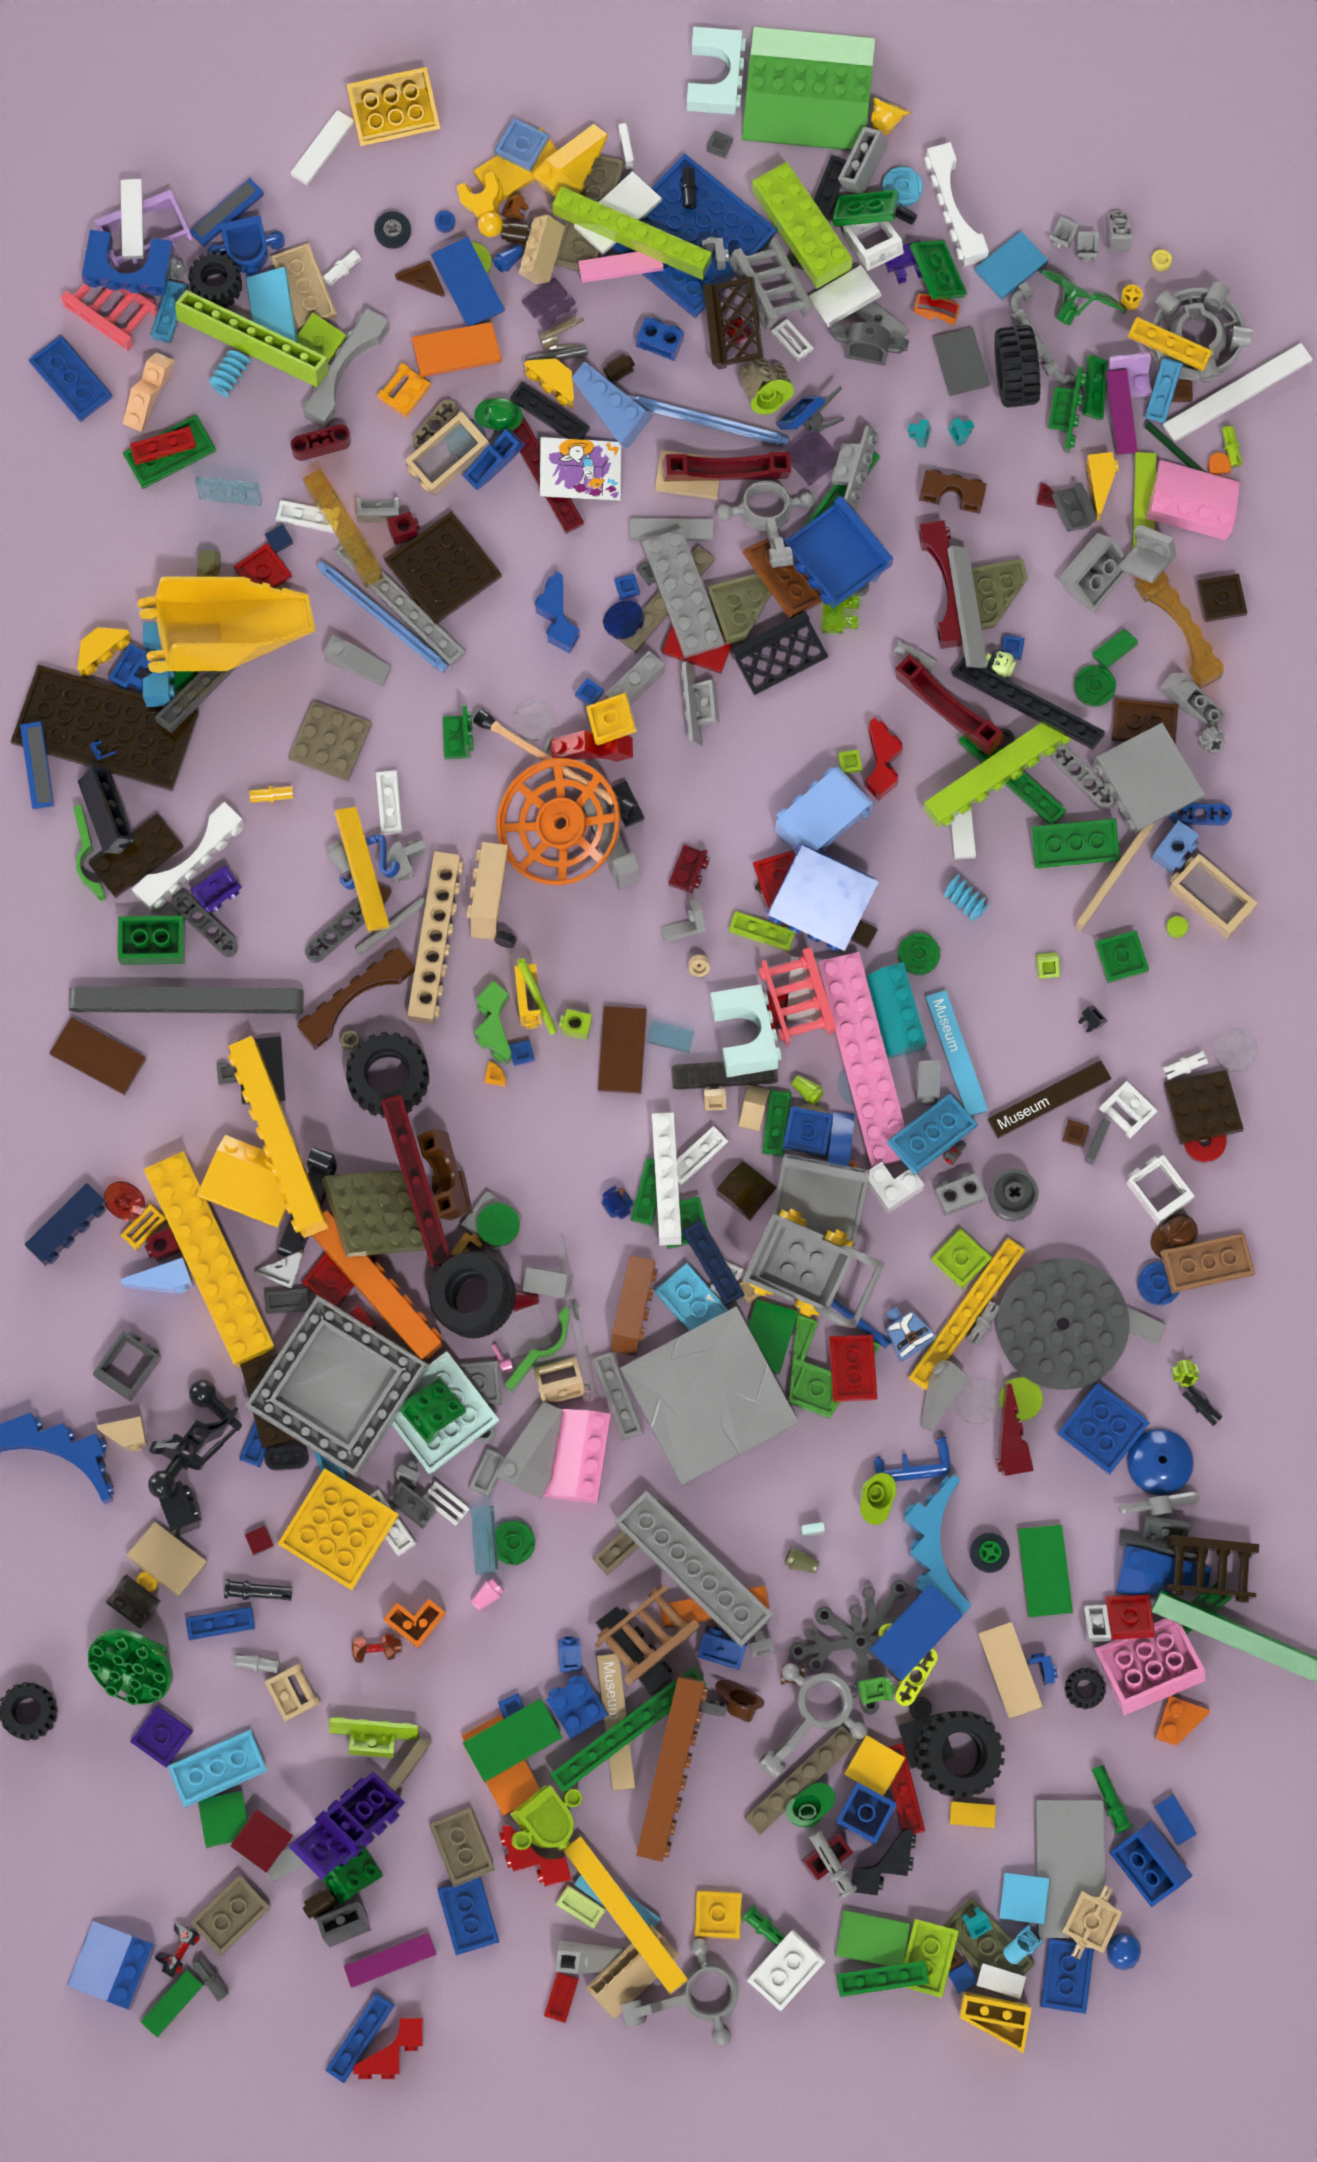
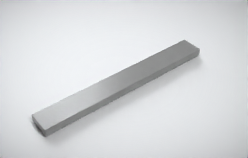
M350 538L334 551V554L438 656L443 658V661L450 668L466 654V651L437 623L434 624L424 610Z

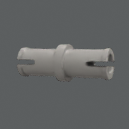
M902 641L898 642L894 653L905 658L910 654L930 672L937 661L920 652L921 649H914Z
M991 1301L988 1302L981 1317H977L976 1325L967 1337V1340L970 1342L974 1340L973 1344L977 1346L980 1345L987 1330H991L992 1322L1000 1309L998 1305L994 1307L995 1303Z
M235 1653L233 1667L252 1669L253 1672L257 1673L258 1671H266L278 1674L280 1659L263 1658L258 1654L249 1656Z

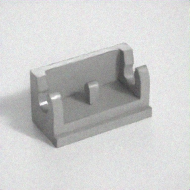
M395 497V500H362L357 498L358 523H387L388 518L400 515L399 497Z
M526 1267L523 1291L565 1299L566 1295H570L574 1274L539 1267Z

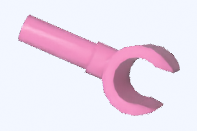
M497 1344L492 1345L501 1371L504 1373L513 1371L511 1358L504 1360Z

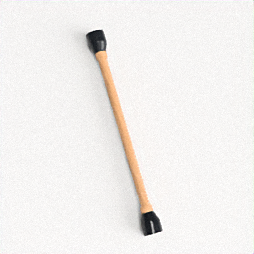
M480 709L475 715L473 723L479 727L497 732L542 761L554 759L501 726L492 714L486 710ZM562 766L565 776L584 784L586 787L590 783L588 779L577 774L572 769ZM597 786L593 793L605 799L614 808L609 793ZM617 797L620 815L628 819L636 805L628 799Z

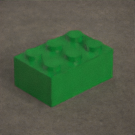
M183 916L118 917V960L121 965L185 964L186 922Z

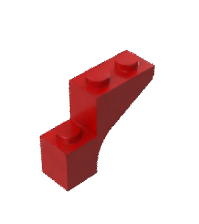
M874 717L869 723L868 732L876 761V768L865 780L864 787L879 801L898 784V774L892 767L888 768L887 766L902 754L903 744L897 736H892L888 732V727L883 721H878Z
M583 730L551 739L552 758H568L572 760L598 758L619 762L633 758V737L626 735L597 746L593 733Z
M509 1825L502 1827L503 1832L499 1833L502 1846H507L508 1854L504 1855L507 1868L512 1867L513 1872L540 1865V1869L536 1871L539 1883L544 1882L545 1887L571 1881L566 1857L560 1859L543 1858L530 1846L527 1849L518 1850L512 1845V1836L516 1831Z
M400 2018L399 2031L393 2043L357 2063L353 2068V2074H358V2079H372V2074H381V2079H395V2074H400L401 2046H405L404 2051H418V2046H423L424 2018Z

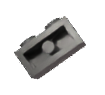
M358 1901L316 1918L322 1939L329 1948L371 1931L366 1912Z

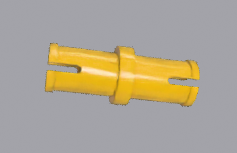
M268 786L267 789L249 790L250 803L265 801L274 803L275 800L293 799L292 786L277 788Z

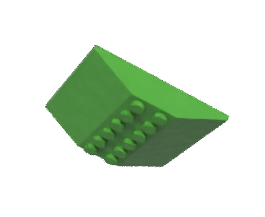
M754 27L742 140L852 151L863 127H867L875 38Z

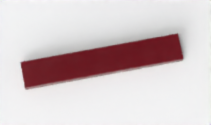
M523 419L520 426L513 430V432L526 444L519 453L540 488L541 446L526 419ZM545 497L565 534L584 525V521L571 498Z

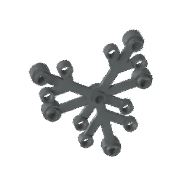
M903 1580L894 1581L890 1587V1595L877 1613L874 1603L875 1589L871 1586L864 1587L862 1597L865 1599L869 1622L864 1631L861 1621L862 1607L860 1605L853 1604L849 1608L854 1632L834 1618L830 1608H819L815 1614L817 1623L824 1626L830 1625L849 1640L829 1642L818 1633L815 1627L811 1626L805 1630V1637L817 1644L805 1646L802 1643H794L789 1649L791 1659L802 1661L806 1655L818 1654L816 1658L810 1661L809 1666L812 1671L819 1672L823 1667L824 1661L832 1651L852 1649L858 1653L861 1672L853 1684L848 1686L849 1688L856 1689V1695L852 1696L853 1699L859 1695L858 1681L877 1677L869 1671L867 1653L887 1667L869 1650L879 1639L878 1635H871L875 1629L880 1628L884 1624H893L899 1617L884 1618L896 1600L905 1597L908 1593L907 1583ZM896 1585H902L904 1591L897 1592L895 1589ZM866 1589L872 1590L873 1595L871 1597L865 1596L864 1591ZM853 1607L859 1608L860 1613L858 1615L852 1614L851 1609ZM822 1612H827L829 1617L828 1619L823 1620L820 1617V1614ZM814 1630L816 1635L810 1638L807 1635V1631ZM862 1638L865 1644L858 1646L856 1640ZM797 1647L803 1651L799 1656L794 1653V1649ZM814 1661L820 1662L821 1666L819 1669L812 1667ZM887 1667V1672L889 1676L894 1679H898V1677ZM879 1701L874 1702L875 1707L873 1709H868L866 1704L861 1703L862 1711L868 1715L875 1714L879 1709Z

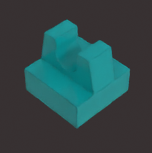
M960 417L952 420L948 431L958 447L965 444L972 433L971 429H974L975 425L972 420L962 422Z
M921 419L919 424L909 423L907 430L910 433L909 438L915 439L918 447L926 448L931 432L929 420Z
M978 1907L974 1909L976 1916L971 1919L967 1914L962 1916L968 1933L973 1940L993 1929L986 1913L982 1912Z

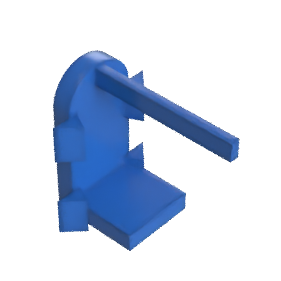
M101 740L90 745L97 760L116 753L114 751L101 757V751L96 748L101 745Z

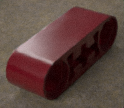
M339 424L298 435L291 440L292 455L296 460L304 461L347 449L351 444L350 431L345 425ZM341 434L346 436L342 440L336 439V437ZM301 445L306 447L302 451L296 450V448Z

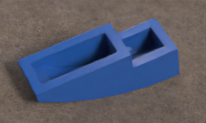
M505 429L492 445L489 444L462 476L476 490H479L497 475L526 444L513 431Z
M833 1112L827 1162L849 1166L855 1114Z

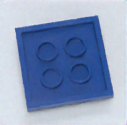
M1097 1382L1057 1435L1110 1475L1150 1422Z

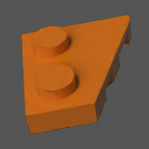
M1169 1696L1155 1739L1177 1746L1210 1713V1710Z

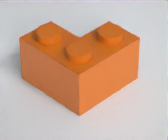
M428 1598L415 1616L399 1603H396L383 1621L420 1650L447 1614Z

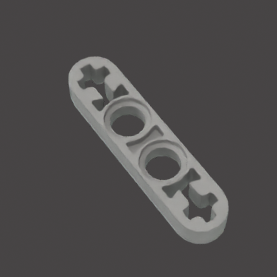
M1062 744L1058 746L1057 751L1059 753L1065 752L1064 758L1069 762L1065 767L1066 761L1062 757L1056 758L1057 752L1050 756L1052 762L1100 810L1110 809L1115 799L1112 794L1109 795L1107 793L1104 783L1067 746ZM1078 765L1081 768V773L1073 775L1069 771L1070 766ZM1086 780H1093L1096 783V787L1093 790L1085 788L1084 782ZM1099 788L1102 789L1100 790L1102 797H1109V803H1101V796L1098 793L1094 796Z

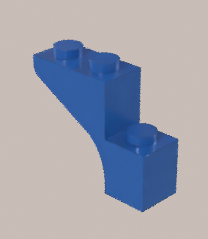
M556 571L553 577L549 576L545 583L546 589L543 594L540 593L537 596L534 605H536L537 614L554 622L549 625L546 631L548 643L570 654L580 638V629L573 626L564 616L563 576Z

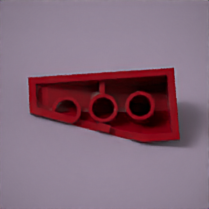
M1011 1383L1004 1384L998 1446L999 1459H996L997 1470L1002 1472L1003 1476L1034 1471L1028 1443L1022 1440L1021 1437L1024 1435V1428L1020 1418L1017 1419L1016 1414L1019 1411Z

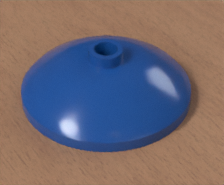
M1155 1429L1140 1435L1129 1449L1127 1457L1128 1471L1134 1483L1143 1491L1153 1495H1169L1180 1490L1190 1479L1194 1465L1193 1454L1187 1442L1178 1434L1164 1429ZM1160 1456L1165 1457V1464H1161L1158 1461Z

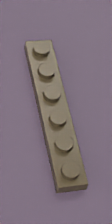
M700 546L692 553L701 578L713 564L715 558ZM660 591L619 638V641L634 653L641 648L668 616Z
M841 1726L747 1815L745 1820L761 1835L786 1811V1806L790 1800L808 1786L816 1783L858 1741L852 1737L844 1726Z

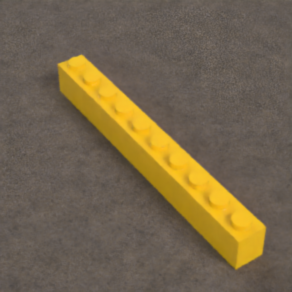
M253 1036L229 1045L231 1054L228 1055L231 1065L237 1068L238 1072L235 1073L239 1085L243 1084L245 1090L242 1091L246 1103L250 1102L252 1108L249 1109V1113L253 1121L257 1120L259 1127H256L257 1134L261 1140L264 1139L266 1145L263 1146L267 1158L271 1157L273 1164L270 1165L273 1175L275 1177L278 1176L280 1180L277 1186L281 1195L285 1194L287 1198L284 1204L288 1213L293 1214L294 1220L291 1222L295 1232H300L306 1238L327 1229L328 1225L257 1042Z

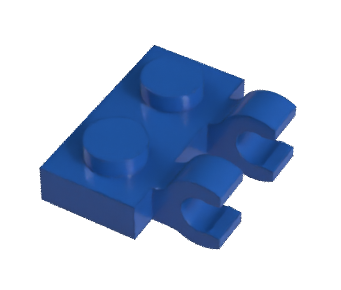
M130 643L110 674L109 681L127 691L130 686H133L143 693V679L136 676L141 668L150 674L153 673L148 668L149 663L153 662L147 659L146 654L148 652Z

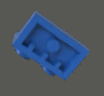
M714 1625L711 1627L706 1626L697 1657L740 1670L747 1643L741 1648L721 1627Z

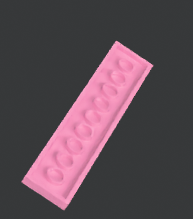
M856 952L818 961L820 977L835 1022V1034L870 1168H873L880 1162L886 1165L902 1161L886 1144L891 1137L905 1128L860 953Z

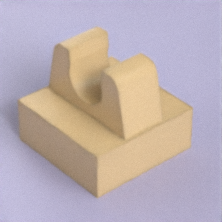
M710 1086L706 1087V1090H704L705 1111L727 1110L726 1089H723L722 1086L711 1090Z

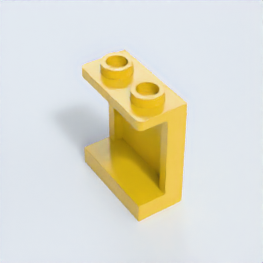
M529 964L528 967L535 982L538 983L536 964ZM515 966L521 1027L525 1026L526 1029L537 1028L538 1025L542 1024L541 1010H528L525 988L527 983L519 966Z

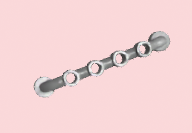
M1026 282L1017 286L1018 291L1011 299V307L1014 312L1011 315L1012 320L1016 326L1022 324L1033 328L1037 343L1038 359L1043 358L1046 363L1043 365V369L1047 376L1053 374L1054 378L1062 384L1076 383L1078 366L1070 370L1071 375H1063L1056 361L1049 354L1046 345L1039 338L1036 329L1028 320L1025 311L1021 309L1019 300L1023 298L1026 301L1033 297V294Z

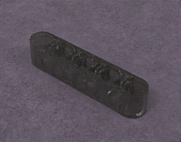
M724 1062L677 1064L671 1067L672 1087L677 1090L706 1088L707 1086L716 1088L718 1086L764 1085L778 1082L777 1069L727 1077Z

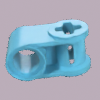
M1030 1925L1024 1928L1004 1948V1956L1012 1964H1018L1044 1943L1043 1940H1039L1030 1930Z

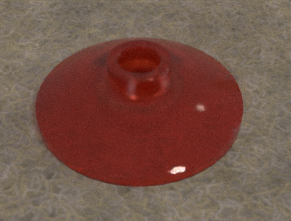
M114 1182L104 1192V1203L107 1209L119 1219L135 1220L145 1210L144 1196L137 1187L128 1182Z

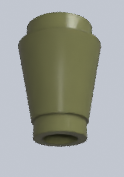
M790 1548L784 1565L789 1566V1569L815 1573L819 1561L798 1548Z

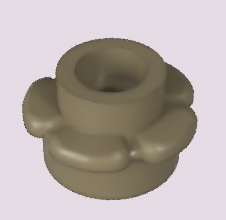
M347 1030L341 1035L340 1043L343 1049L350 1051L359 1047L358 1043L361 1041L359 1033Z

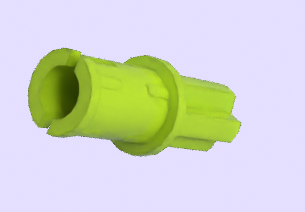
M1231 425L1222 428V434L1225 442L1224 450L1227 451L1230 467L1234 468V465L1235 468L1243 465L1239 450L1241 445L1237 442L1234 427Z

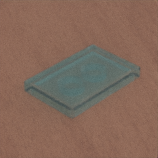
M196 477L195 485L201 500L262 506V495L258 483Z

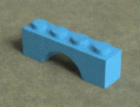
M157 622L143 623V643L146 652L162 651ZM175 671L153 672L143 678V698L146 707L166 706L172 700V697H175V686L172 684V678H175Z

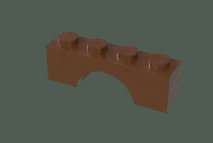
M432 1129L418 1135L417 1139L421 1155L430 1164L437 1180V1192L432 1197L437 1217L451 1221L468 1214L469 1211L448 1132Z

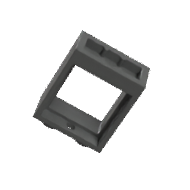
M123 1331L93 1372V1376L131 1402L161 1358L158 1355L159 1350L150 1344L146 1347L140 1343L141 1338L133 1332L127 1334ZM127 1342L151 1358V1361L131 1389L106 1373Z

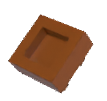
M520 194L509 197L501 216L506 219L523 220L525 216L520 214V209L526 211L529 208L524 202V197Z

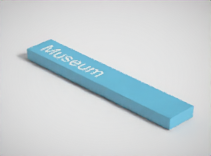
M947 991L926 996L925 999L963 1108L970 1116L987 1112L988 1108Z

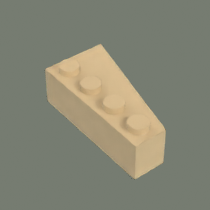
M482 842L481 850H477L476 863H479V866L474 868L473 881H476V885L471 887L470 899L473 900V904L468 905L467 918H471V937L494 940L496 936L497 922H499L500 916L499 901L502 902V882L504 883L507 865L508 845Z

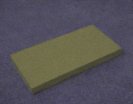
M972 1897L943 1925L959 1930L956 1947L979 1971L983 1963L1024 1976L1035 1965V1962L1028 1955L1018 1964H1012L1005 1958L1004 1948L1013 1941L1012 1938ZM978 1907L982 1912L986 1913L993 1929L973 1940L968 1933L962 1916L967 1914L971 1919L976 1916L974 1909Z

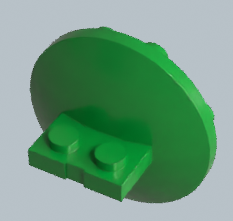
M123 1629L105 1631L95 1638L89 1648L88 1667L95 1679L109 1696L117 1697L130 1705L150 1704L159 1701L167 1694L173 1681L172 1667L165 1655L168 1647L136 1632ZM120 1690L127 1693L125 1698L117 1695Z

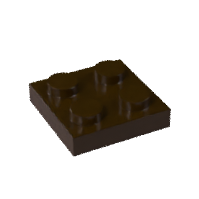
M1239 573L1197 581L1205 622L1247 615L1248 612Z

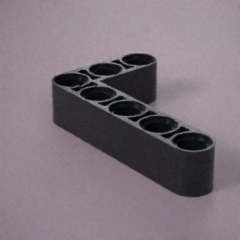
M313 1146L307 1159L308 1176L321 1207L326 1196L322 1179L325 1176L335 1174L337 1161L334 1154ZM293 1214L277 1251V1254L285 1257L304 1250L309 1236L304 1238L300 1232H295L291 1222L294 1220Z

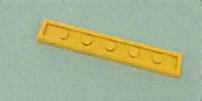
M357 807L337 809L335 816L367 931L388 929L390 927Z

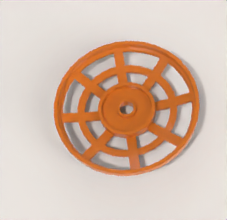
M568 758L544 760L524 770L512 781L506 790L497 814L498 840L500 844L508 845V854L506 856L508 862L526 878L550 886L573 884L595 873L611 855L620 831L621 815L619 803L610 783L591 766ZM562 766L582 769L594 777L586 787L577 781L564 779ZM554 767L555 780L541 785L533 792L523 784L536 773ZM600 782L611 797L615 813L604 815L601 803L593 793ZM565 786L574 787L583 792L576 802L566 798ZM556 787L557 798L547 803L539 798L545 791ZM518 790L527 798L520 812L519 823H506L509 805ZM589 798L595 805L597 816L586 817L582 807ZM534 804L540 809L536 822L526 823L528 811L531 805ZM560 818H565L566 826L563 829L557 828V821ZM615 822L612 841L603 856L596 847L601 840L604 824ZM598 825L596 836L590 844L583 837L587 826ZM526 831H537L538 836L542 840L535 849L532 848ZM506 832H519L521 842L529 853L521 863L518 862L510 849ZM579 844L585 850L578 857L568 860V848ZM549 846L559 849V861L548 860L542 857L541 854ZM589 855L597 862L594 867L585 873L567 879V867L582 862ZM535 860L546 866L558 868V880L539 877L528 871L527 868Z

